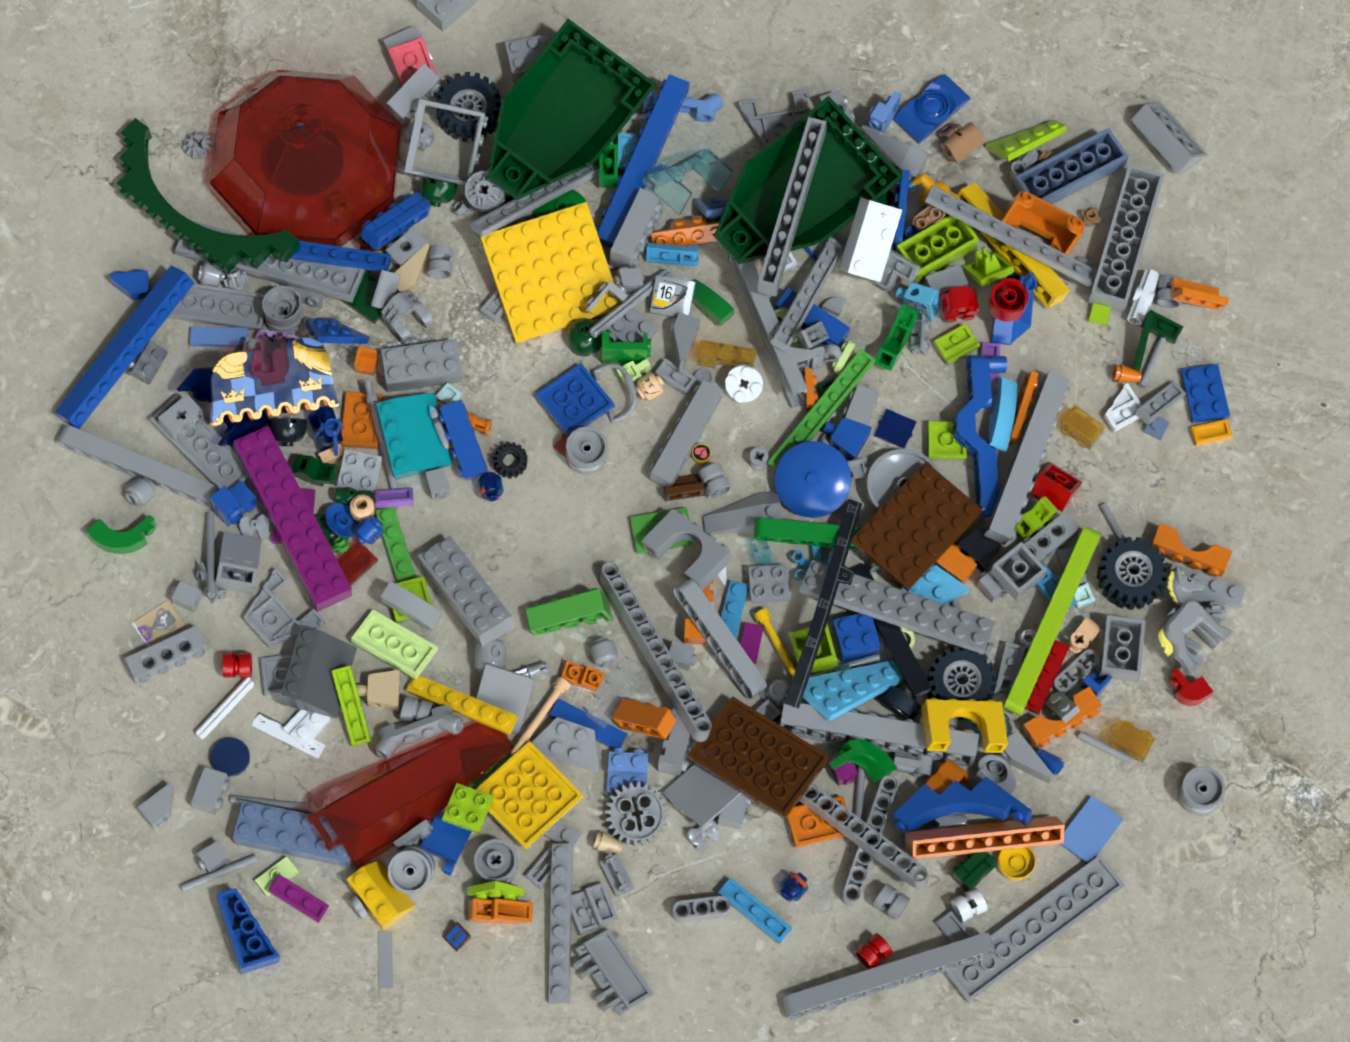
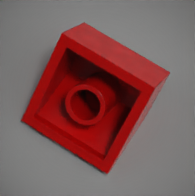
M1050 462L1039 474L1030 493L1038 500L1046 496L1062 512L1083 482Z

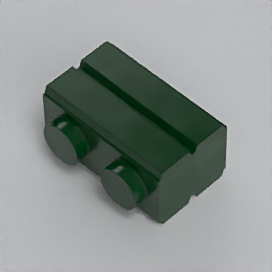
M988 852L968 853L966 855L968 859L963 863L959 861L952 868L954 870L952 878L966 892L973 889L996 867L997 860Z

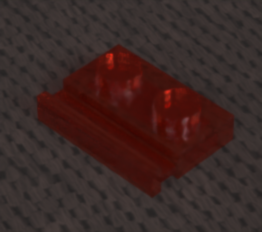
M358 540L337 561L350 586H352L378 562V558Z

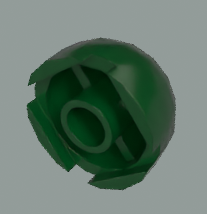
M422 176L420 183L421 194L430 201L431 205L440 207L441 203H449L455 197L458 188L457 183H447V181Z
M581 318L570 324L566 333V343L572 353L587 357L600 350L602 347V334L594 338L589 333L590 328L597 323L596 321L589 318Z

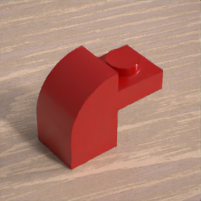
M1178 668L1169 677L1171 686L1178 690L1174 698L1183 705H1199L1210 698L1214 692L1203 676L1189 684Z

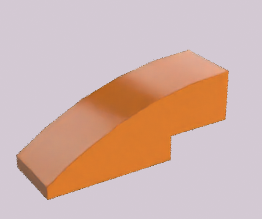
M473 898L468 904V921L532 923L533 903Z

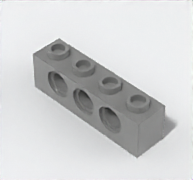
M196 625L130 655L125 660L136 684L146 683L157 674L163 675L170 668L183 666L192 658L197 659L204 656L208 649ZM184 645L190 646L187 651L180 650ZM166 653L172 654L170 659L165 660L162 658ZM147 662H154L152 667H144Z

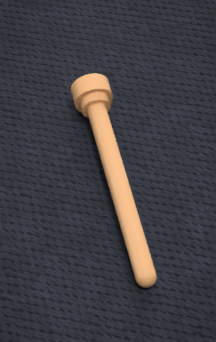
M558 677L553 683V692L512 749V756L527 743L559 695L568 691L571 685L567 680Z

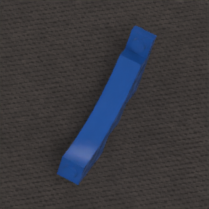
M985 777L971 791L955 780L940 795L924 784L893 813V825L900 832H913L927 822L954 814H979L1002 821L1012 815L1016 821L1027 825L1031 821L1032 810L988 777Z

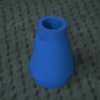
M1042 748L1036 753L1054 775H1057L1064 767L1065 763L1062 761V758Z

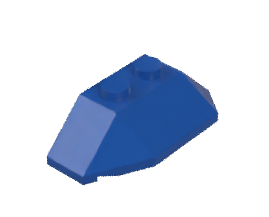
M1008 275L1006 277L1019 280L1015 275ZM1001 278V279H999V280H996V284H997L998 282H1000V280L1005 279V278ZM1028 291V303L1024 314L1019 320L1005 322L993 317L991 343L1011 345L1031 327L1033 291Z

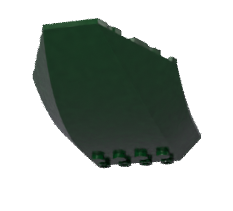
M568 18L531 66L502 98L487 179L515 200H519L591 166L615 139L657 84Z
M827 96L776 140L747 161L745 160L719 226L714 234V238L738 264L766 257L808 117L827 121L826 135L790 251L821 244L855 218L860 198L875 202L903 178L830 96Z

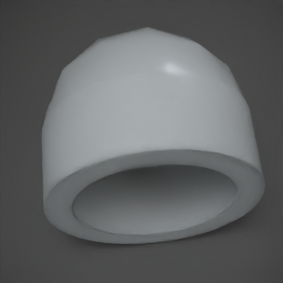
M460 199L454 204L452 210L457 215L464 216L467 214L466 211H469V206Z

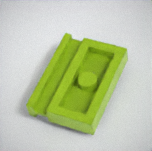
M966 323L934 340L933 343L943 359L946 360L947 365L980 348V344L976 341L975 336Z

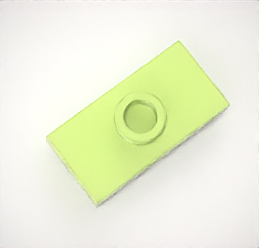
M287 856L255 880L267 897L271 895L267 891L278 874L288 880L299 874V871Z

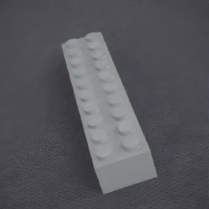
M801 703L799 709L784 704L780 726L800 738L840 745L855 739L866 740L877 745L886 753H900L912 756L923 754L933 757V761L945 763L950 759L957 765L972 767L979 739V734L972 730L959 731L949 726L951 743L947 750L927 751L923 724H918L914 720L906 719L901 721L893 716L878 717L875 713L861 714L851 709L839 717L828 721L809 703Z

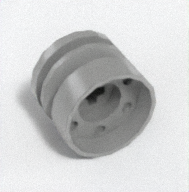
M479 171L468 179L465 186V195L468 202L481 213L488 214L505 205L508 201V194L487 179L488 171ZM483 188L487 189L488 193L486 195L483 193Z
M277 286L270 289L264 295L262 307L269 330L290 335L297 332L304 322L302 301L298 292L291 287Z

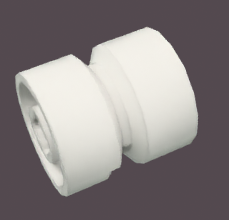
M977 888L967 891L964 897L960 895L950 901L952 909L961 923L972 919L973 914L978 916L988 910L986 902Z

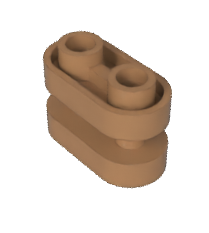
M927 203L918 210L913 219V225L917 230L923 231L942 220L946 213Z

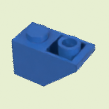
M137 269L133 272L118 271L110 274L112 285L131 300L145 299L151 291L147 270Z

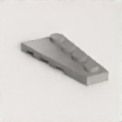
M1172 563L1168 576L1172 569L1178 566L1180 571H1184L1185 575L1203 582L1204 589L1201 592L1192 593L1199 604L1219 602L1221 606L1240 607L1245 587ZM1168 577L1160 600H1173L1169 595L1170 591L1167 589Z

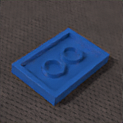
M1218 364L1181 369V378L1184 391L1187 393L1186 399L1192 423L1229 418V408Z

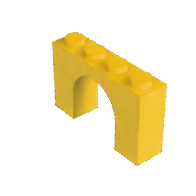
M931 698L926 700L921 708L927 751L947 750L951 743L949 720L954 717L970 719L978 726L981 732L983 752L1003 753L1008 745L1002 702H995L994 700L976 701L974 699L967 701L957 699L938 700L937 698Z

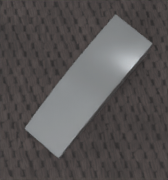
M389 581L380 597L382 603L398 610L399 614L432 631L442 615L436 608Z

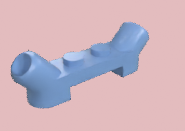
M654 89L643 102V113L652 112L654 109L653 102L656 95H658ZM712 93L704 100L686 97L679 112L697 114L696 121L712 122L715 120V112L723 107V100L716 93Z

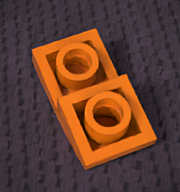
M568 660L564 662L560 674L561 678L567 680L572 685L597 692L600 689L604 673L589 666L583 667Z

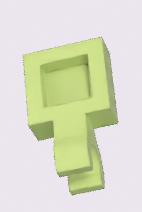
M648 359L643 360L637 365L631 361L622 366L627 370L628 374H631L634 383L642 377L641 373L651 370V364ZM616 369L625 387H627L624 374L619 369Z

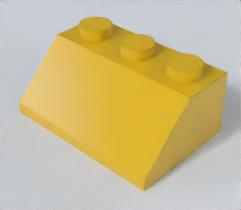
M380 860L363 866L346 879L348 886L383 931L416 907L406 893L398 891L391 884L388 878V870Z

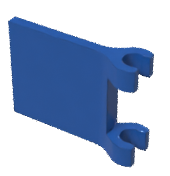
M437 812L432 822L434 829L431 830V834L428 837L424 838L420 847L425 848L431 855L447 861L443 868V873L451 876L472 831L442 821L444 814Z

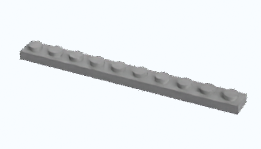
M931 186L925 199L926 203L1088 287L1092 285L1097 270L938 187Z

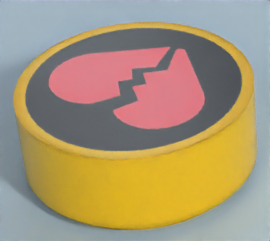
M698 444L693 448L692 458L696 463L704 464L710 460L711 450L707 445Z

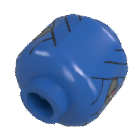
M374 516L364 517L355 527V531L358 534L356 538L362 544L366 542L374 544L384 533L382 528L384 525Z

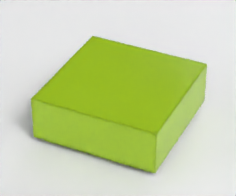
M1093 303L1088 322L1107 326L1111 307Z

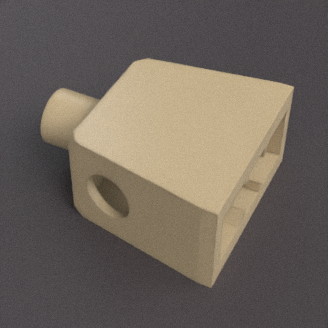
M400 670L369 674L368 685L357 684L359 695L367 696L368 706L399 711Z

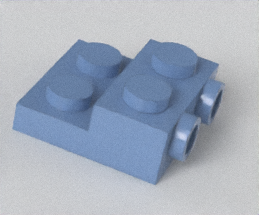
M894 91L892 96L886 98L884 104L879 102L876 107L873 106L868 114V127L883 133L886 131L898 112L901 98L900 93Z
M615 748L613 752L609 751L607 794H616V789L622 792V785L628 789L630 782H632L634 787H636L638 782H640L641 787H644L647 783L648 754H645L644 750L635 749L633 753L625 752V749Z

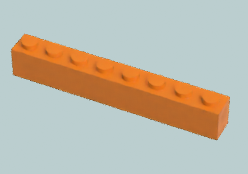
M1057 816L1034 818L1027 825L1015 820L905 832V851L913 859L1064 843V824Z

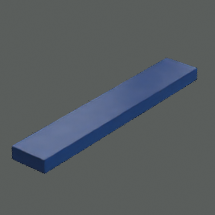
M299 241L301 248L291 258L381 272V270L388 271L391 254Z

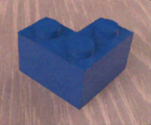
M242 480L230 490L223 486L209 497L213 511L227 527L238 523L241 516L246 512L253 511L256 508V504H258L256 496Z

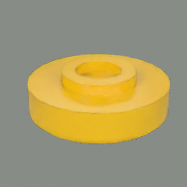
M1030 847L1005 849L1000 851L997 864L1003 876L1010 880L1020 881L1031 875L1035 868L1036 858Z

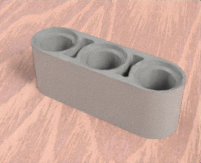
M725 896L681 900L674 904L672 916L679 923L723 918L729 913L730 901ZM718 903L725 904L726 909L723 911H719L716 908V905ZM702 905L707 911L699 913L696 911V907ZM684 908L687 913L681 916L676 913V910Z

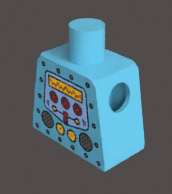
M911 283L908 289L902 287L897 289V298L919 309L918 316L922 317V314H925L928 320L933 322L940 308L938 290L916 283Z

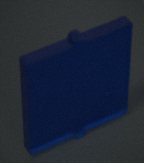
M886 409L882 419L878 422L879 426L874 437L905 449L909 438L913 436L912 432L917 421Z

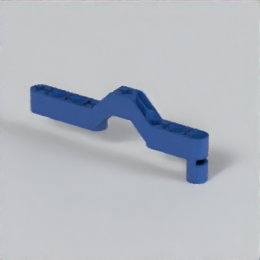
M968 355L966 371L969 402L952 419L953 438L962 447L967 448V451L973 456L976 504L984 510L979 517H991L999 496L996 448L990 446L977 434L975 415L981 408L991 407L990 373L1006 372V356H989L987 358L982 355Z

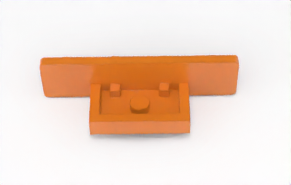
M700 215L685 220L678 218L671 221L670 229L652 232V241L656 244L678 246L717 241L714 238V234L720 222L709 223L708 218Z

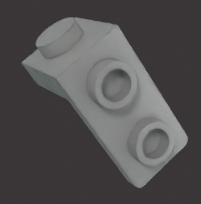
M612 281L608 285L604 283L598 289L600 294L596 299L592 296L586 303L588 308L585 312L589 313L606 292L622 303L628 297L627 291L619 284L616 286Z

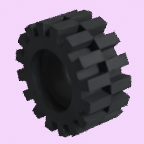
M506 442V445L501 444L500 448L495 450L493 456L494 469L497 470L499 475L501 474L504 478L507 476L508 479H512L514 476L516 478L519 474L522 475L523 471L527 468L528 461L525 449H522L520 444L517 446L515 442H512V444ZM508 454H513L518 459L517 464L513 467H508L503 463V458Z

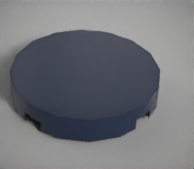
M226 738L215 744L211 751L210 759L215 770L226 773L228 777L238 776L249 766L250 753L243 741L237 738Z

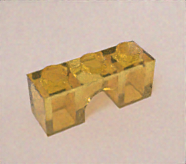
M701 340L697 365L715 368L718 364H725L731 367L747 364L752 367L755 363L757 349Z

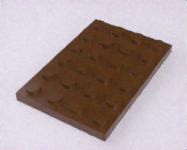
M925 462L851 539V543L909 592L979 518L984 510Z
M732 696L712 722L707 740L697 742L688 753L687 759L785 820L830 760V756Z

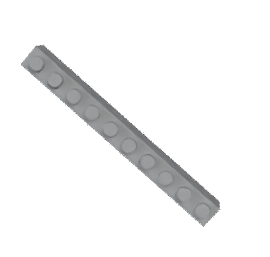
M808 117L758 280V292L777 296L826 135L827 121Z
M1050 370L1042 380L984 536L1003 545L1009 540L1012 541L1016 534L1015 525L1019 524L1022 518L1021 509L1025 508L1028 502L1027 493L1031 492L1034 486L1033 477L1037 476L1040 470L1039 461H1042L1046 454L1045 445H1048L1052 438V434H1050L1051 429H1054L1058 422L1056 418L1057 413L1061 412L1064 403H1062L1063 397L1066 398L1070 390L1067 387L1070 380Z

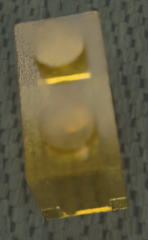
M1076 405L1073 406L1061 421L1059 427L1064 435L1071 436L1081 447L1089 450L1105 430L1103 424Z
M1120 720L1108 745L1143 763L1155 737L1147 730L1135 728L1134 724L1129 721Z

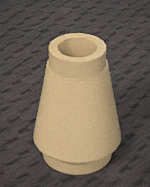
M597 832L592 847L597 848V851L620 854L623 842L605 832Z

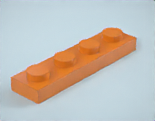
M1033 370L1025 375L1017 399L1013 428L1009 440L1010 445L1017 440L1019 441L1023 434L1021 428L1028 418L1027 409L1033 402L1032 393L1039 383V380H1037L1039 373Z

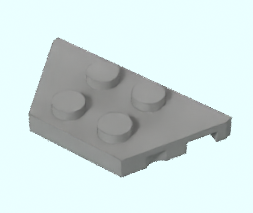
M557 717L531 742L542 754L597 773L600 772L596 735L593 729Z

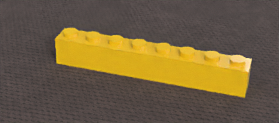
M976 182L962 188L957 194L964 202L1001 220L1003 213ZM980 231L998 253L1013 265L1014 271L1019 277L1026 276L1029 272L1034 274L1037 286L1033 293L1047 309L1064 300L1070 289L1049 266Z

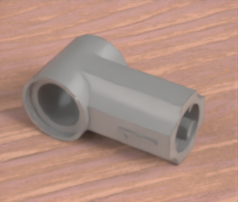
M1035 149L1022 154L1017 161L1012 163L1008 173V178L1012 183H1014L1015 176L1032 168L1037 163L1040 155Z
M895 753L894 764L898 768L895 771L911 773L913 776L923 779L931 776L933 757L923 754L912 756Z

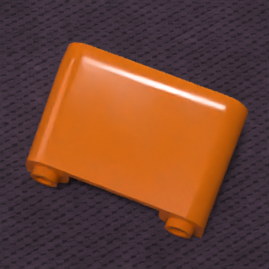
M1026 191L1019 192L1011 200L1001 218V221L1018 229L1019 225H1022L1051 240L1050 246L1055 247V249L1066 255L1070 253L1081 237L1085 226L1080 218Z

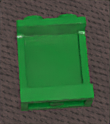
M602 331V363L627 364L633 361L635 364H639L647 359V357H651V339H647L646 332H644L643 342H609L610 331Z

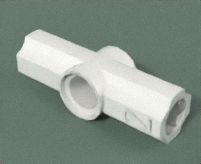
M1150 269L1145 270L1127 318L1131 324L1142 325L1160 277L1157 271Z

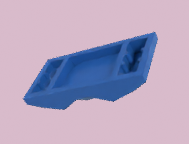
M944 74L931 82L919 96L909 101L893 118V121L920 144L970 101L971 98Z

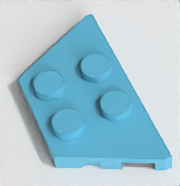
M937 565L931 567L909 590L910 593L943 604H947L970 592L966 585Z

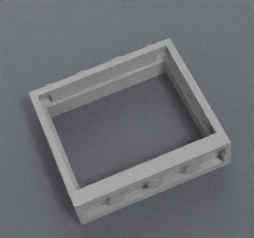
M419 98L404 172L466 185L468 179L477 173L473 169L474 164L479 163L480 153H477L478 146L483 144L484 135H481L482 127L486 128L488 117H485V112ZM426 106L479 117L466 178L413 167Z

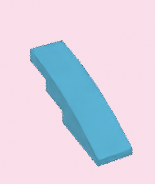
M1001 376L998 379V394L993 398V413L989 416V445L1005 452L1008 448L1015 417L1017 383Z

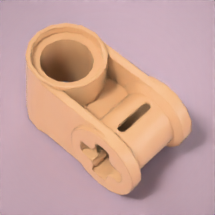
M1086 617L1071 635L1068 646H1070L1069 650L1074 654H1081L1099 636L1103 628L1089 617Z

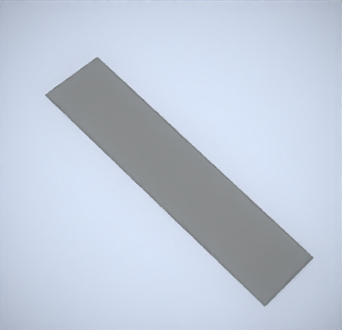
M378 931L379 989L393 988L392 931Z

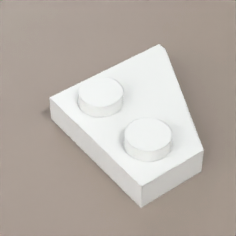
M1128 383L1125 384L1104 416L1113 432L1140 419L1135 411L1142 404Z

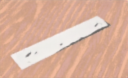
M258 712L251 724L316 758L320 757L326 746L313 739L303 748L283 730L286 725Z

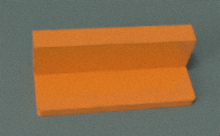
M1179 278L1171 279L1172 300L1214 310L1228 305V298L1219 296V288Z

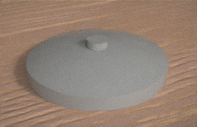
M897 449L883 454L873 463L867 476L866 491L870 503L878 512L925 462L939 472L937 466L924 454L910 449Z

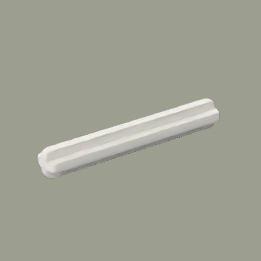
M245 678L195 731L196 735L203 740L254 686V682L250 678Z

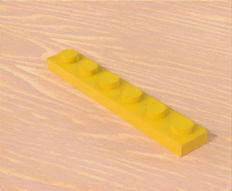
M420 675L417 679L412 677L406 689L407 693L438 706L448 705L453 709V712L510 735L518 720V716Z

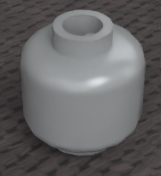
M205 261L202 265H199L197 280H200L201 285L218 287L220 282H224L226 272L216 269L213 262Z
M144 478L135 479L126 487L125 496L128 502L134 506L146 504L154 496L153 483Z
M605 637L593 642L590 650L594 663L602 665L603 668L614 665V661L618 658L614 641L608 640Z

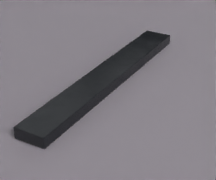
M866 563L852 568L855 571L854 574L874 580ZM873 618L874 624L913 698L931 692L932 687L900 627Z

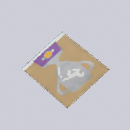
M168 600L131 623L147 647L163 641L185 626Z

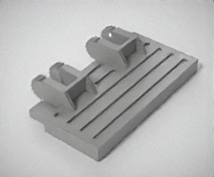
M609 929L575 949L579 957L586 953L588 955L573 964L574 969H579L588 962L592 965L591 968L580 974V978L583 980L593 974V978L601 990L610 986L609 989L595 998L597 1002L603 1001L610 995L615 999L604 1005L602 1008L604 1013L616 1007V1012L621 1016L653 996L652 991Z

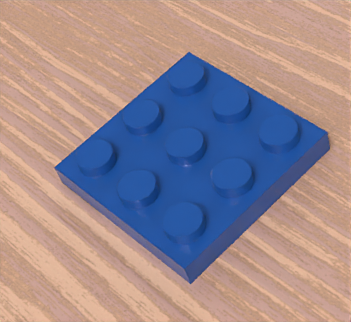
M582 363L535 394L538 401L567 437L574 430L590 425L615 407L613 401Z

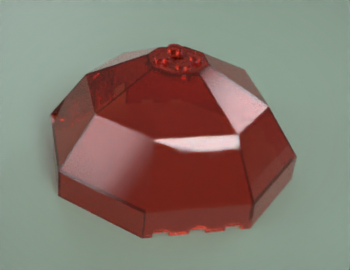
M275 70L251 88L252 93H244L218 112L209 181L211 193L250 236L278 233L286 229L298 238L299 241L342 247L362 232V226L368 220L373 221L380 212L385 213L395 203L398 163L402 142L401 126L354 75ZM304 123V129H297V124Z

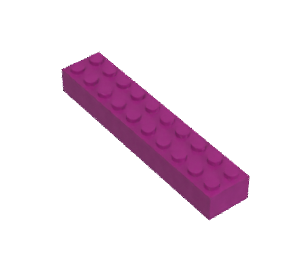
M269 426L234 440V450L316 612L352 597V588Z

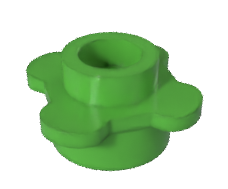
M339 536L332 541V551H336L338 554L347 552L350 549L348 542L350 537Z

